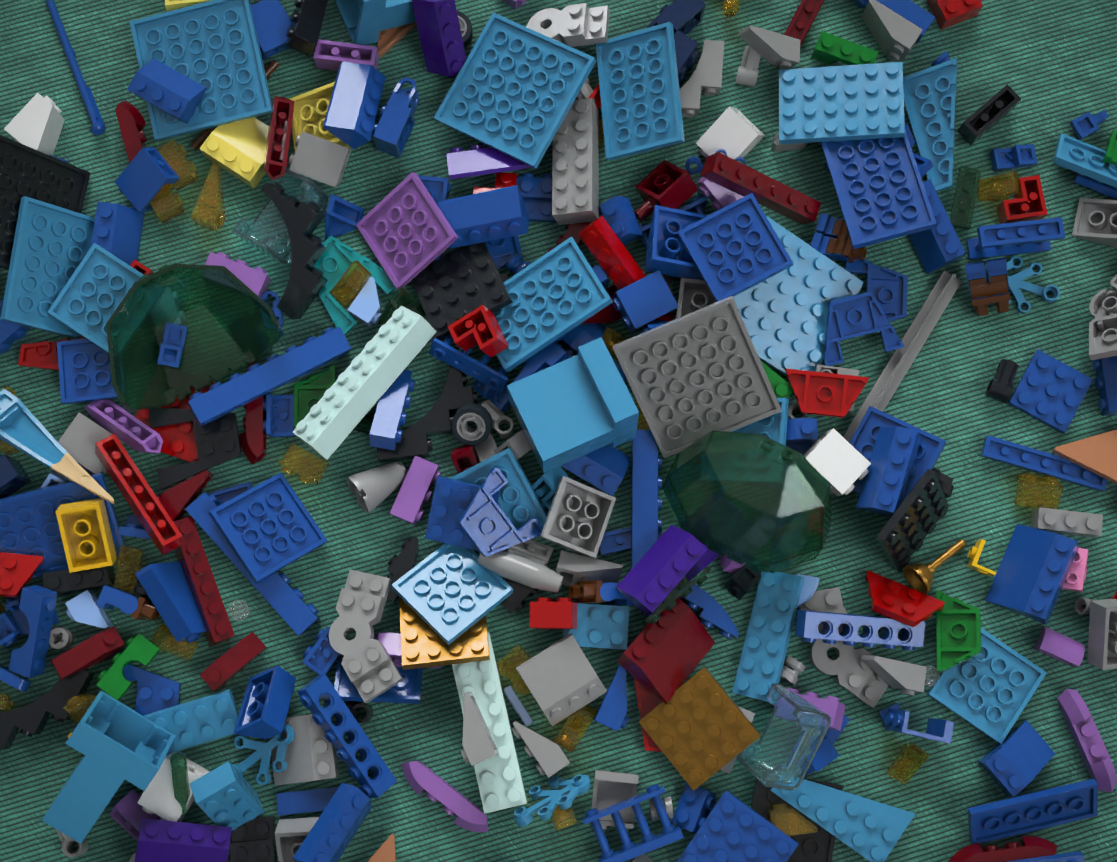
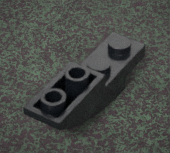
M415 536L412 540L408 538L401 547L403 551L398 556L395 554L388 562L389 567L387 570L393 576L390 578L392 581L387 599L394 603L398 600L399 595L392 589V584L416 565L419 540Z

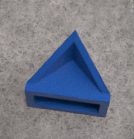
M333 194L330 195L325 216V240L331 235L338 237L358 229L356 224L363 218L365 209Z

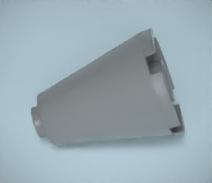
M395 461L350 475V477L346 478L351 493H354L357 497L356 502L365 513H370L404 482L407 470L402 463L398 464Z

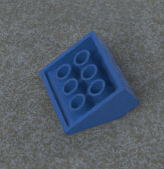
M655 205L646 250L645 271L654 273L660 270L663 275L704 280L678 236V231L708 215Z
M1017 524L985 601L1047 625L1079 549L1078 541L1057 533Z

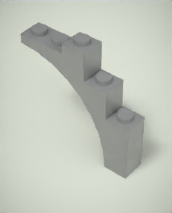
M704 40L697 68L690 79L679 89L683 117L692 118L698 116L701 93H704L706 96L720 94L724 41Z

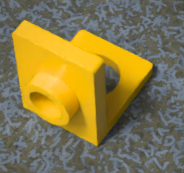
M980 539L976 541L975 546L970 548L967 555L970 559L966 567L989 577L995 576L996 572L977 564L986 542Z

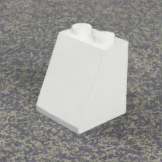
M37 93L4 130L16 142L53 156L65 119L60 115L61 109L56 106L52 99L47 95L43 98Z
M729 106L696 144L699 146L698 151L705 157L715 154L718 149H724L727 156L732 159L737 157L743 158L765 135L737 108Z
M833 428L823 433L796 464L835 495L840 496L843 494L847 495L855 487L853 483L858 478L861 480L869 472L867 468L871 463Z
M177 752L168 754L137 803L142 806V810L149 814L155 813L160 816V820L181 822L195 801L190 783L210 771Z

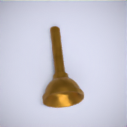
M962 539L958 540L930 564L916 563L906 565L903 568V574L910 586L919 592L927 594L933 583L935 570L966 545L965 541Z

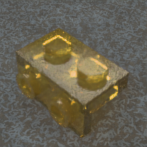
M1032 473L1017 475L1019 483L1014 498L1015 505L1058 509L1063 487L1057 478L1052 476H1046L1045 478L1037 477Z
M518 644L496 665L499 667L498 671L500 674L511 680L513 688L519 694L526 696L530 690L516 667L531 659V657Z

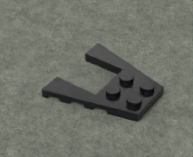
M148 407L151 428L153 429L193 422L197 445L198 462L157 468L160 490H165L167 487L181 483L187 478L242 456L235 413H228L199 427L190 410Z

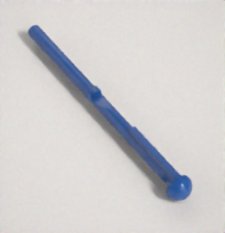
M45 0L93 125L90 131L95 135H102L106 130V126L103 123L91 88H87L75 58V51L71 47L54 0Z

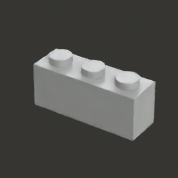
M1042 507L1032 510V528L1079 537L1095 538L1102 536V514Z

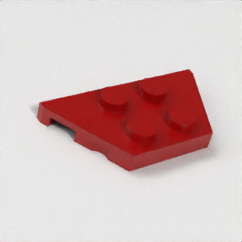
M795 369L786 370L801 413L844 418L869 377Z
M0 552V596L17 598L23 586L33 577L35 570L39 565L43 564L44 557Z
M869 570L865 575V581H868L869 584L868 594L871 598L872 611L910 627H915L922 620L930 618L935 611H941L945 602Z

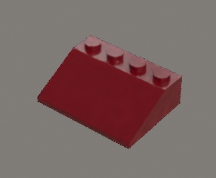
M672 594L616 662L667 704L675 694V691L680 688L711 649L715 641L690 607Z

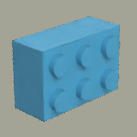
M578 603L577 629H563V638L571 633L578 645L583 648L626 650L630 607Z
M229 761L190 783L196 804L217 826L232 827V831H234L239 826L264 813L257 792Z

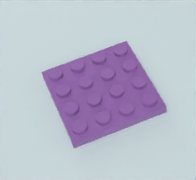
M414 172L409 174L356 224L396 289L400 290L459 238L417 173Z

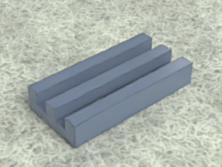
M509 685L503 689V692L525 726L531 724L533 720L512 687Z

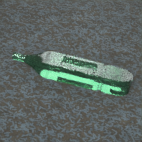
M176 752L170 758L175 799L182 807V814H185L186 804L190 796L187 762L184 753Z

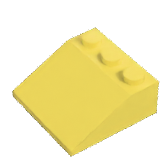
M335 81L290 98L295 101L291 127L295 152L297 149L295 141L297 136L302 134V131L350 148L349 145L323 128Z
M255 117L220 125L210 133L199 149L204 157L254 189L266 173L264 171V160L269 126Z

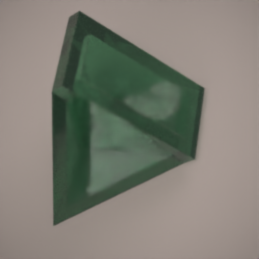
M401 287L388 301L377 324H386L392 317L393 312L401 305L421 315L423 318L426 316V313L419 303Z

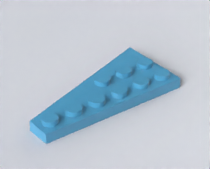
M957 58L903 77L904 103L920 155L931 160L933 167L926 175L928 180L931 179L936 192L953 187Z
M783 772L770 789L774 794L869 862H884L916 814Z

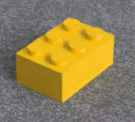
M96 498L61 504L55 512L69 573L112 566L117 559L104 499Z

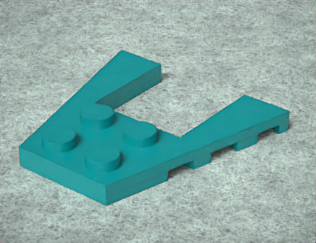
M331 235L322 243L326 249L313 267L320 269L324 273L323 276L328 280L318 295L336 328L340 327L345 336L358 323L330 294L359 267L369 277L375 279L376 284L387 296L396 287L384 268L373 263L370 259L357 253L354 249Z

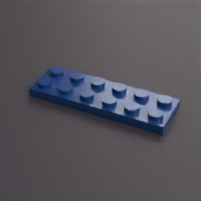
M1090 779L968 808L969 840L971 844H981L1098 816V784L1095 779Z

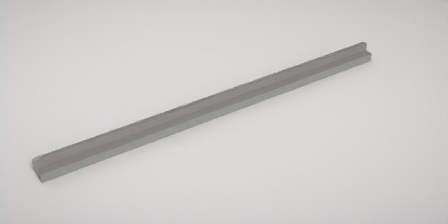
M944 271L939 277L901 340L904 348L894 351L844 433L843 438L848 442L852 439L869 406L882 412L884 411L962 281L956 278V274L953 273L951 275ZM816 480L810 489L809 495L805 497L775 549L793 560L833 495V492Z

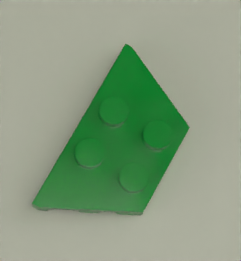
M335 365L294 385L295 428L310 412L312 406L317 404L324 396L325 391L336 382Z
M936 590V599L945 602L943 609L936 611L937 673H941L981 654V611L957 598L944 594L940 590Z

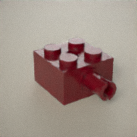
M663 160L636 186L645 203L635 210L634 214L639 221L643 222L654 211L655 205L678 209L698 188L687 171Z

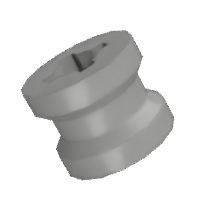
M66 628L52 629L49 645L54 649L69 648L74 638L72 632Z

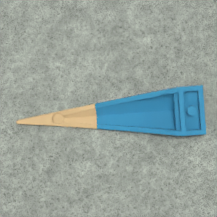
M6 389L0 391V439L106 501L115 504L114 498L72 458L20 399Z

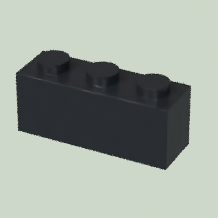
M295 0L294 5L296 9L290 17L292 25L289 26L286 32L288 37L286 46L309 56L317 46L328 0Z
M1007 84L966 119L957 132L972 145L1014 109L1021 98Z
M113 565L69 573V569L43 573L44 588L56 591L57 595L103 588L104 585L116 586Z

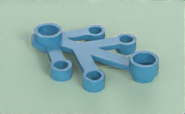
M1014 256L1010 261L1006 262L1007 271L1019 269L1023 264L1022 258ZM1013 260H1017L1019 265L1015 266ZM1033 263L1029 268L1008 276L1009 289L1017 302L1016 309L1021 314L1027 313L1031 305L1025 300L1020 289L1039 295L1048 303L1054 302L1060 296V291L1055 285H1048L1043 288L1023 281V279L1030 276H1038L1042 272V266L1039 263ZM986 265V266H985L986 280L989 281V277L987 276L988 270H987V265ZM1032 267H1037L1038 272H1034L1032 270ZM1046 292H1050L1052 298H1048ZM1021 304H1025L1027 309H1021Z
M285 724L282 733L274 736L267 743L250 740L247 736H237L234 740L236 748H249L257 751L239 765H232L243 776L244 771L261 759L256 781L259 785L268 784L271 781V775L268 772L272 750L277 746L276 760L273 762L272 768L275 772H284L287 769L288 765L285 755L287 745L291 744L295 738L293 727ZM284 731L287 732V738H286V739L283 737V732H284ZM241 738L244 741V744L242 746L239 743ZM279 762L282 763V768H281V769L278 768V763H279ZM263 774L266 777L265 782H263L261 779Z
M579 774L568 780H561L559 775L550 777L548 779L550 788L557 789L562 787L563 789L542 790L538 785L532 787L529 790L532 800L545 799L529 808L524 806L518 807L514 811V820L519 827L528 825L533 820L532 814L537 811L540 819L546 821L552 817L558 805L561 810L570 808L572 801L577 795L584 794L590 789L589 776Z

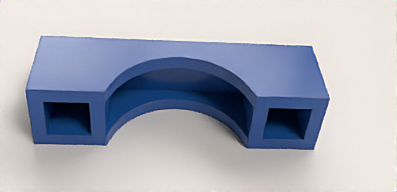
M38 585L22 588L19 609L28 620L30 632L24 646L12 650L9 671L28 678L44 674L50 632L53 626V614L56 606V591Z

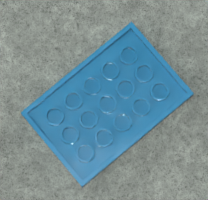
M666 22L608 39L605 43L596 44L606 159L611 161L685 142L673 24Z
M903 62L779 70V144L905 137Z
M27 196L21 197L0 320L74 339L82 337L81 334L47 311L90 250L95 223L94 217Z
M572 236L504 282L513 303L494 312V315L509 347L496 355L503 368L509 372L613 302Z

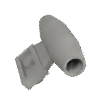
M531 539L511 546L507 551H500L487 557H483L480 553L477 562L501 577L545 591L558 593L564 579L562 575L546 567L554 548Z

